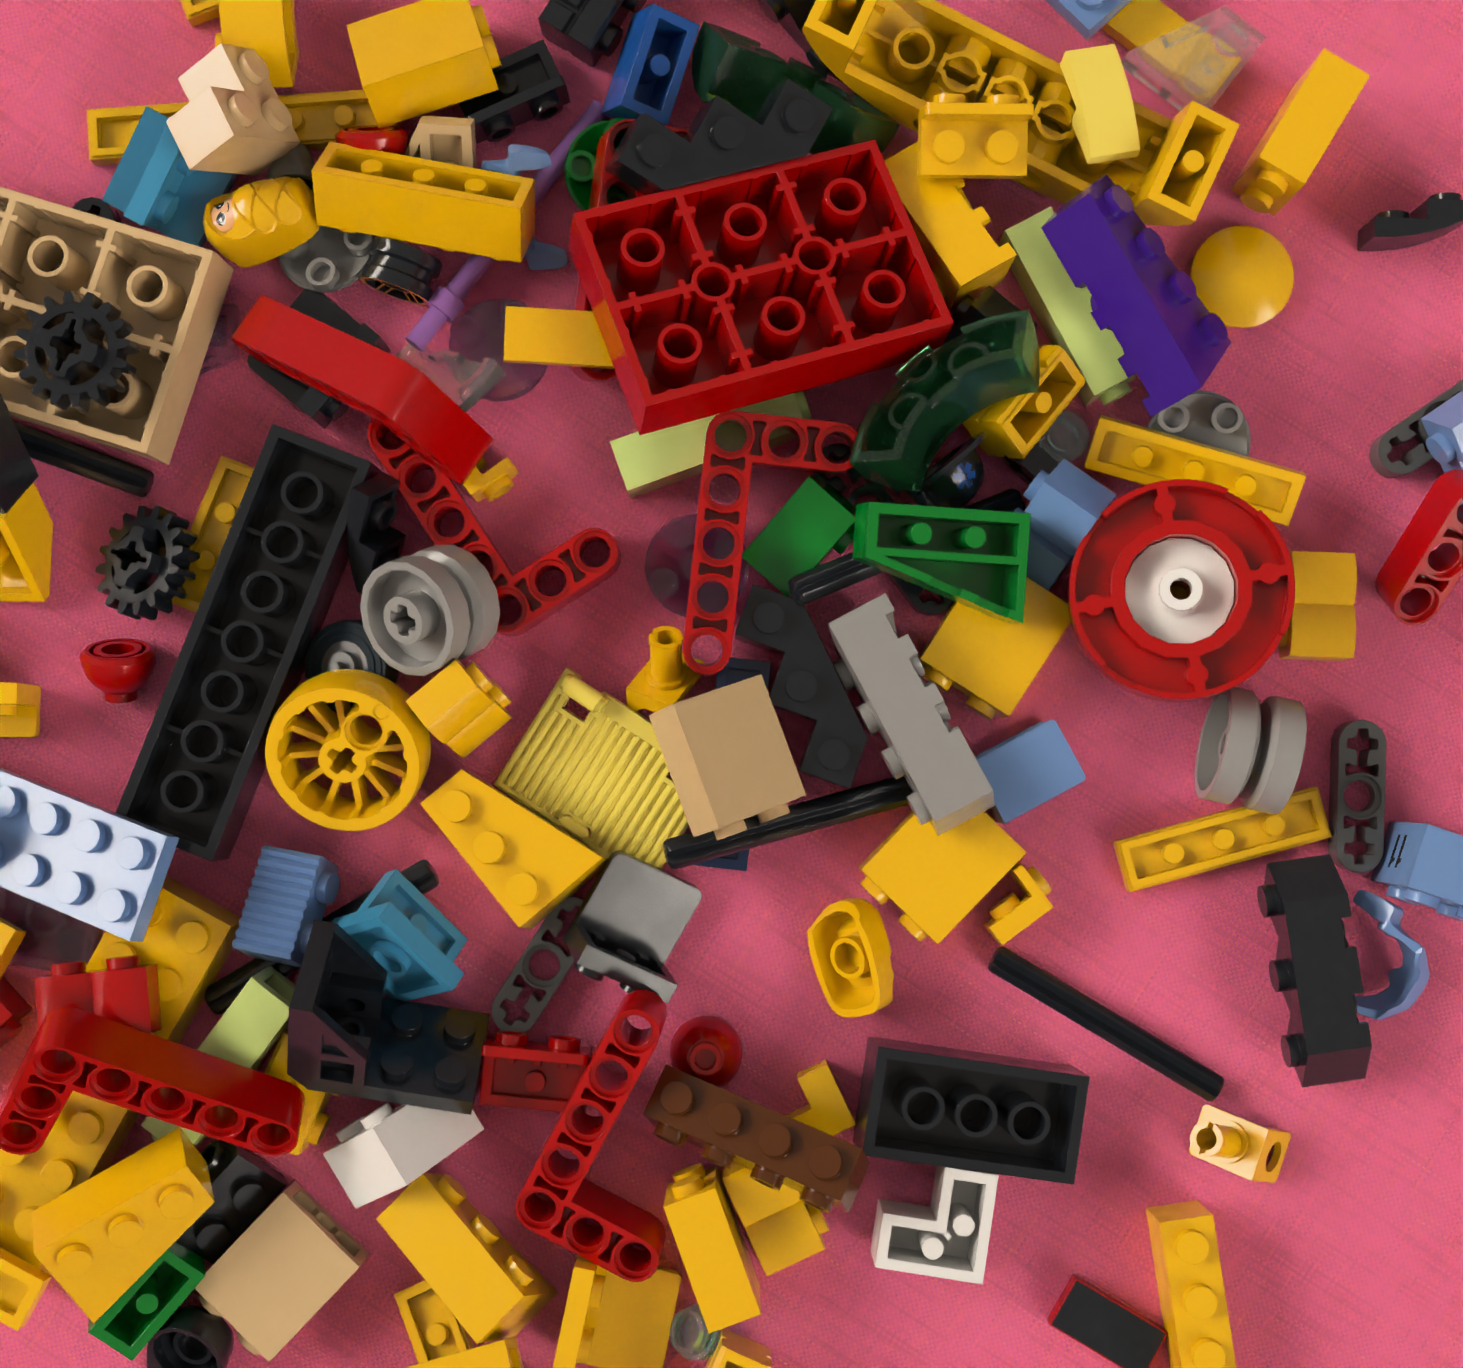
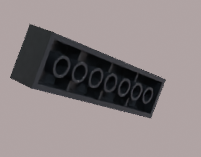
M272 424L116 813L179 837L176 848L209 861L229 859L266 767L265 745L270 723L282 703L299 685L305 670V657L308 647L315 635L321 630L349 560L347 519L351 489L382 473L372 462Z

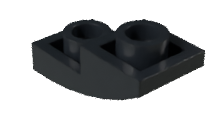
M1452 192L1431 195L1410 213V218L1408 212L1401 210H1389L1378 213L1358 231L1357 251H1386L1412 247L1450 233L1463 225L1462 195Z
M384 472L351 489L347 519L348 553L355 587L361 594L363 586L373 570L389 561L402 557L401 554L406 538L405 534L390 526L398 510L395 500L400 481Z

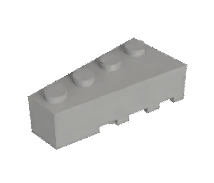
M886 593L828 623L838 656V661L832 664L845 691L847 692L855 688L863 704L857 706L856 709L869 734L873 735L879 731L888 748L881 751V754L895 780L904 776L913 793L906 796L917 820L921 825L930 821L939 836L994 807V791L958 726L953 728L949 726L947 721L951 719V716L936 684L932 681L924 683L922 676L925 675V671L917 656L918 651L909 635L906 634L898 638L893 616L895 609Z

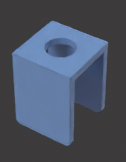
M1055 720L1038 722L975 756L994 791L995 806L990 808L989 811L995 822L1005 824L1078 785L1086 778L1084 771Z

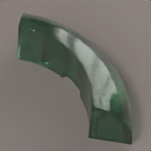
M703 21L693 50L692 77L695 90L704 103H707L715 96H719L755 120L770 91L789 78L833 108L809 151L812 155L874 139L882 153L896 134L900 126L896 121L856 93L849 95L839 87L825 82L827 76L822 77L814 68L792 57L786 62L778 55L761 48V43Z
M1029 310L1008 312L965 325L960 328L963 333L962 335L948 341L934 351L930 346H927L909 360L895 374L898 379L895 385L884 396L880 404L872 403L864 417L855 438L849 461L853 468L864 478L881 486L897 490L921 491L927 469L934 455L947 437L960 424L978 411L998 401L1017 395L1039 392V349L1036 330Z

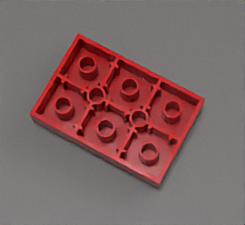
M875 139L572 214L569 250L639 435L937 354L954 323Z

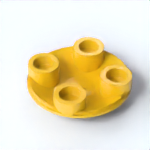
M1232 226L1214 233L1200 246L1190 263V278L1196 287L1198 298L1210 313L1216 314L1223 321L1226 328H1249L1266 323L1284 308L1292 293L1294 270L1288 252L1274 236L1256 227Z

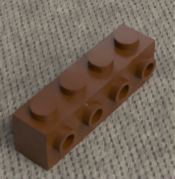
M669 1065L665 1066L643 1113L656 1127L653 1134L658 1138L680 1148L683 1147L685 1141L703 1149L701 1156L724 1168L731 1169L734 1162L752 1170L750 1178L771 1189L780 1191L782 1184L801 1192L799 1198L801 1201L827 1213H830L832 1206L849 1213L870 1164L864 1150L860 1147Z

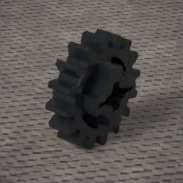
M71 290L65 291L63 304H59L49 296L45 297L44 306L46 312L40 315L35 311L29 310L26 314L33 323L31 330L17 329L16 332L17 336L27 341L26 348L13 352L16 359L28 364L18 373L20 378L30 384H34L31 392L35 396L45 401L50 399V404L65 411L71 404L72 407L81 412H88L90 399L104 407L109 405V398L106 392L113 388L118 392L124 393L126 387L119 380L121 374H135L137 370L126 362L127 355L139 352L138 345L128 339H124L134 331L133 326L124 319H119L121 314L119 309L109 302L103 304V300L93 293L87 292L83 299H81ZM105 334L107 337L108 349H106L103 343V338ZM75 349L80 350L79 354H75L73 351ZM46 356L50 362L48 367L46 364Z
M156 505L153 509L139 506L137 517L125 513L123 515L124 527L121 530L111 527L109 533L113 541L110 542L109 546H101L99 550L103 555H106L105 563L96 567V573L105 575V579L97 587L98 592L108 595L105 604L108 607L117 609L118 613L140 620L141 617L156 620L158 610L168 614L172 612L173 604L171 599L174 596L185 599L187 594L182 587L186 580H195L196 574L189 570L190 563L200 559V553L190 550V546L198 539L197 534L187 530L190 522L177 516L176 513Z

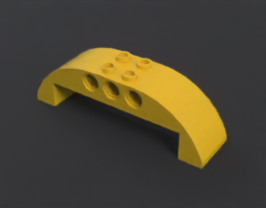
M816 0L802 29L810 46L837 78L875 108L917 133L918 112L925 103L933 102V96L938 94H963L966 96V103H987L988 96L1013 94L1019 96V103L1034 104V116L1028 120L1027 176L1023 179L1010 180L1065 204L1107 174L1115 185L1121 186L1129 194L1133 203V210L1141 221L1147 225L1183 226L1191 225L1196 221L1240 124L1193 100L1172 120L1133 101L1140 143L1138 156L1087 164L1071 123L1076 105L1060 68V63L936 0Z

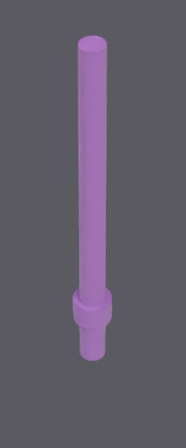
M592 101L550 154L552 167L539 169L532 177V179H535V208L564 172L567 152L574 139L588 126L606 119L607 116L601 114L603 104L600 102ZM471 254L445 288L439 286L427 301L429 309L405 338L407 342L422 352L446 321L452 323L464 308L462 300L494 259Z

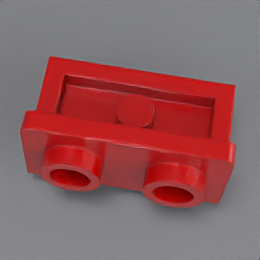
M496 1031V1038L488 1037L482 1044L481 1056H484L479 1104L562 1112L592 1057L593 1047L580 1046L581 1039L573 1036L552 1035L549 1036V1043L528 1041V1033ZM587 1105L580 1106L586 1113Z

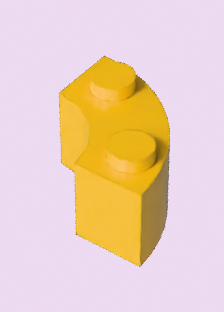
M219 0L221 33H216L215 48L222 43L255 49L256 53L264 60L268 67V78L272 86L293 87L300 53L296 35L294 0Z

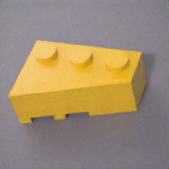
M918 142L884 160L949 312L955 310L967 295L974 299L981 295L989 286L993 288L1001 284L1017 254L1008 242L998 247L984 227L991 222V218L982 206L975 210L972 208L961 189L965 186L964 180L962 178H918Z
M462 769L420 803L519 928H534L562 902L596 876L608 860V858L573 838L565 831L530 811L482 779Z
M179 1127L31 1212L34 1255L93 1324L215 1202L207 1162Z
M423 1173L376 1220L476 1344L516 1336L558 1292L499 1233L495 1225L487 1217L480 1214L466 1199L467 1193L457 1180L449 1174Z

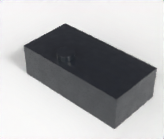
M868 1036L853 1143L855 1146L862 1148L866 1156L1074 1185L1090 1077L1071 1065Z

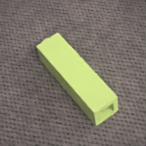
M1050 206L1006 229L998 246L1000 247L1008 242L1017 255L1010 269L1052 345H1059L1067 352L1084 377L1085 384L1078 392L1084 405L1086 406L1100 399L1103 406L1132 391L1128 383L1137 376V373L1129 378L1127 377L1118 361V358L1124 355V351L1113 331L1108 329L1100 330L1091 315V312H1093L1090 304L1092 295L1088 288L1075 287L1041 227L1055 213Z
M803 391L730 410L811 419L810 410ZM716 415L639 435L637 431L609 441L629 497L633 498L702 473L706 432L709 423ZM725 423L715 431V441L725 451H736L744 445L745 434L738 425ZM777 429L769 436V447L773 448L795 440L796 437L789 430Z
M271 965L252 976L197 1050L257 1070L279 1041L282 1032L288 1028L289 1006L295 984ZM147 1116L141 1124L144 1129L152 1134L154 1141L180 1127ZM180 1127L195 1147L203 1142L207 1136Z

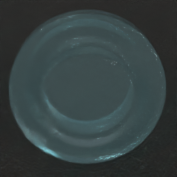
M1063 410L1037 444L1058 463L1063 459L1071 462L1077 459L1087 448L1089 430L1085 421L1078 414Z
M698 1304L690 1305L678 1312L670 1326V1340L673 1347L688 1360L702 1361L709 1358L716 1350L720 1340L721 1330L708 1333Z

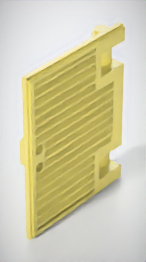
M566 667L494 785L604 857L609 858L613 852L621 850L662 869L666 863L663 842L666 839L683 835L689 824L673 780L668 776L670 772L652 723L606 691L599 692L581 680L583 676ZM570 698L590 710L585 720L564 708Z

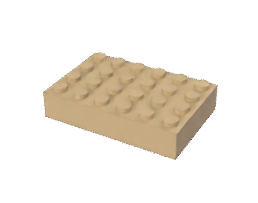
M0 187V393L10 415L169 465L234 269L213 250ZM68 290L74 292L81 299H83L87 292L93 293L103 300V304L109 302L121 311L119 319H124L134 328V331L124 339H128L139 346V352L127 355L126 362L137 369L136 373H122L119 378L126 387L125 392L121 393L113 388L109 389L106 392L109 398V405L105 407L90 399L88 412H81L72 407L71 404L65 411L50 404V399L45 401L35 396L31 392L34 384L22 380L18 374L28 364L16 359L13 353L18 349L26 348L27 341L16 335L17 329L31 330L33 326L26 313L29 310L35 311L40 315L45 313L44 298L47 296L59 304H63L64 293ZM105 334L103 338V343L106 349H108V342ZM77 349L73 351V353L79 354L80 350ZM46 356V364L48 367L50 362Z

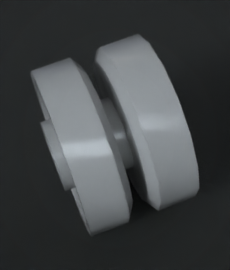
M434 545L420 550L411 556L400 557L376 568L363 586L360 603L363 628L373 649L390 667L406 675L425 676L449 665L455 659L461 660L486 648L497 632L500 617L497 589L488 570L472 553L455 545Z
M1237 687L1215 695L1203 723L1196 753L1194 780L1198 798L1231 804L1240 795L1246 809L1279 814L1288 803L1294 791L1306 746L1307 719L1306 710L1301 701L1279 696H1269L1259 704L1254 691Z

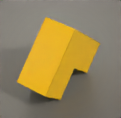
M826 1059L796 1073L809 1104L785 1116L832 1136L856 1125Z

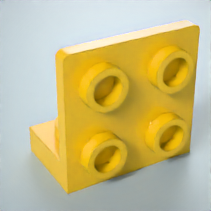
M578 1255L573 1268L553 1368H576L577 1363L601 1368H663L681 1283V1273L676 1270L657 1267L656 1272L651 1278L642 1282H631Z

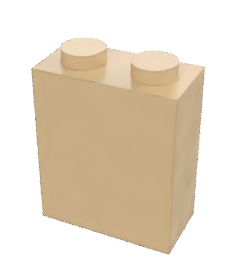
M762 674L674 703L649 715L693 837L711 831L714 832L716 840L732 836L747 830L744 819L757 814L760 824L790 813L787 802L806 796Z
M294 1181L208 1269L205 1277L194 1289L200 1294V1302L209 1313L221 1318L224 1317L238 1331L239 1341L249 1352L254 1355H262L270 1362L358 1270L370 1253L306 1190Z

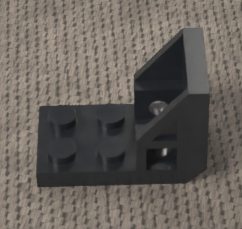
M314 920L289 1006L287 1074L308 1090L471 1115L482 1061L481 1049L482 1044L486 1040L490 1014L385 998L388 972L337 923Z

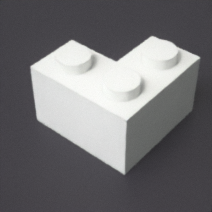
M386 1103L367 1116L358 1118L335 1133L340 1142L323 1153L353 1206L357 1209L407 1186L482 1132L484 1127L473 1109L471 1115L408 1104H401L393 1110L391 1105Z
M936 1166L930 1206L878 1198L870 1249L875 1268L983 1285L999 1175Z

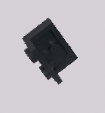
M544 40L500 59L502 66L492 69L499 90L459 103L465 118H475V138L477 144L485 140L489 142L503 140L514 133L516 126L532 119L536 121L550 119L561 112L563 105L570 103L566 83L562 75H559Z
M222 1140L210 1143L201 1153L208 1165L215 1202L176 1240L177 1243L212 1264L227 1251L286 1186L283 1174L242 1147Z

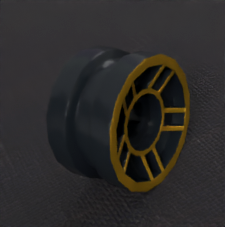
M374 237L368 250L372 256L370 264L363 266L359 279L369 287L391 297L418 305H427V301L433 294V290L429 286L432 279H436L439 276L442 263L434 256L408 244L388 238Z

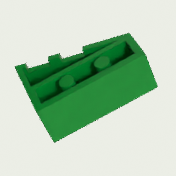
M881 502L856 504L852 558L1003 622L1023 623L1031 513Z

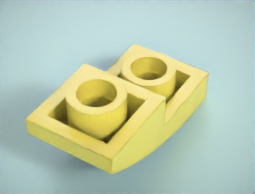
M1115 44L1065 51L1060 68L1076 105L1071 123L1087 164L1137 157L1140 152L1136 115L1127 77Z

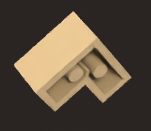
M221 43L178 78L189 103L170 117L166 123L189 170L258 176L274 161L283 157L301 143L292 126V116L288 108L279 100L268 78V67L264 60L256 53L255 49Z

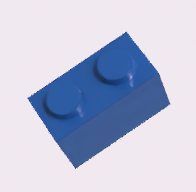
M654 3L632 15L601 114L612 119L620 117L637 119L645 113L662 125L668 126L700 25Z

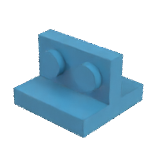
M146 106L102 201L124 212V217L141 226L158 230L173 239L203 247L207 240L202 224L205 206L211 199L230 193L238 174L189 170L166 123L169 118Z
M397 869L386 872L357 912L337 917L332 921L337 923L388 972L386 994L391 999L405 1002L452 991L465 974L453 961L468 939Z

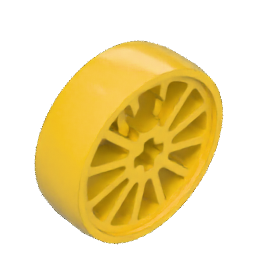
M338 669L324 672L310 678L293 690L275 713L270 723L265 745L268 773L274 787L283 800L307 820L326 828L341 831H360L375 828L401 813L412 802L427 775L431 758L430 732L406 703V700L410 698L408 693L383 676L358 669ZM335 701L337 716L326 703ZM350 702H354L352 708L350 706ZM307 708L319 723L302 717L299 714ZM366 715L376 719L382 731L378 732L379 729L369 727L362 720L361 716ZM292 731L316 742L294 743L292 741ZM394 731L397 733V735L391 736ZM347 747L351 749L353 753L349 755L345 753L343 750ZM404 750V759L392 755L388 751ZM318 757L319 763L309 770H304L297 759ZM382 769L402 777L401 785H395ZM324 773L333 782L330 790L327 791L313 780ZM365 776L382 796L376 798L369 797ZM351 782L355 799L339 795L342 783Z

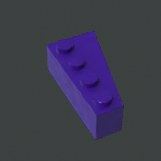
M1106 174L1061 206L1041 228L1075 287L1088 288L1092 295L1090 298L1093 311L1091 315L1100 330L1108 329L1113 331L1124 351V355L1118 358V361L1128 378L1136 373L1150 395L1143 399L1142 403L1149 415L1153 417L1203 387L1231 344V341L1228 338L1227 329L1223 321L1216 314L1210 313L1198 298L1196 287L1191 278L1185 272L1178 271L1167 256L1160 236L1153 229L1147 228L1135 213L1129 194L1121 186L1115 185Z

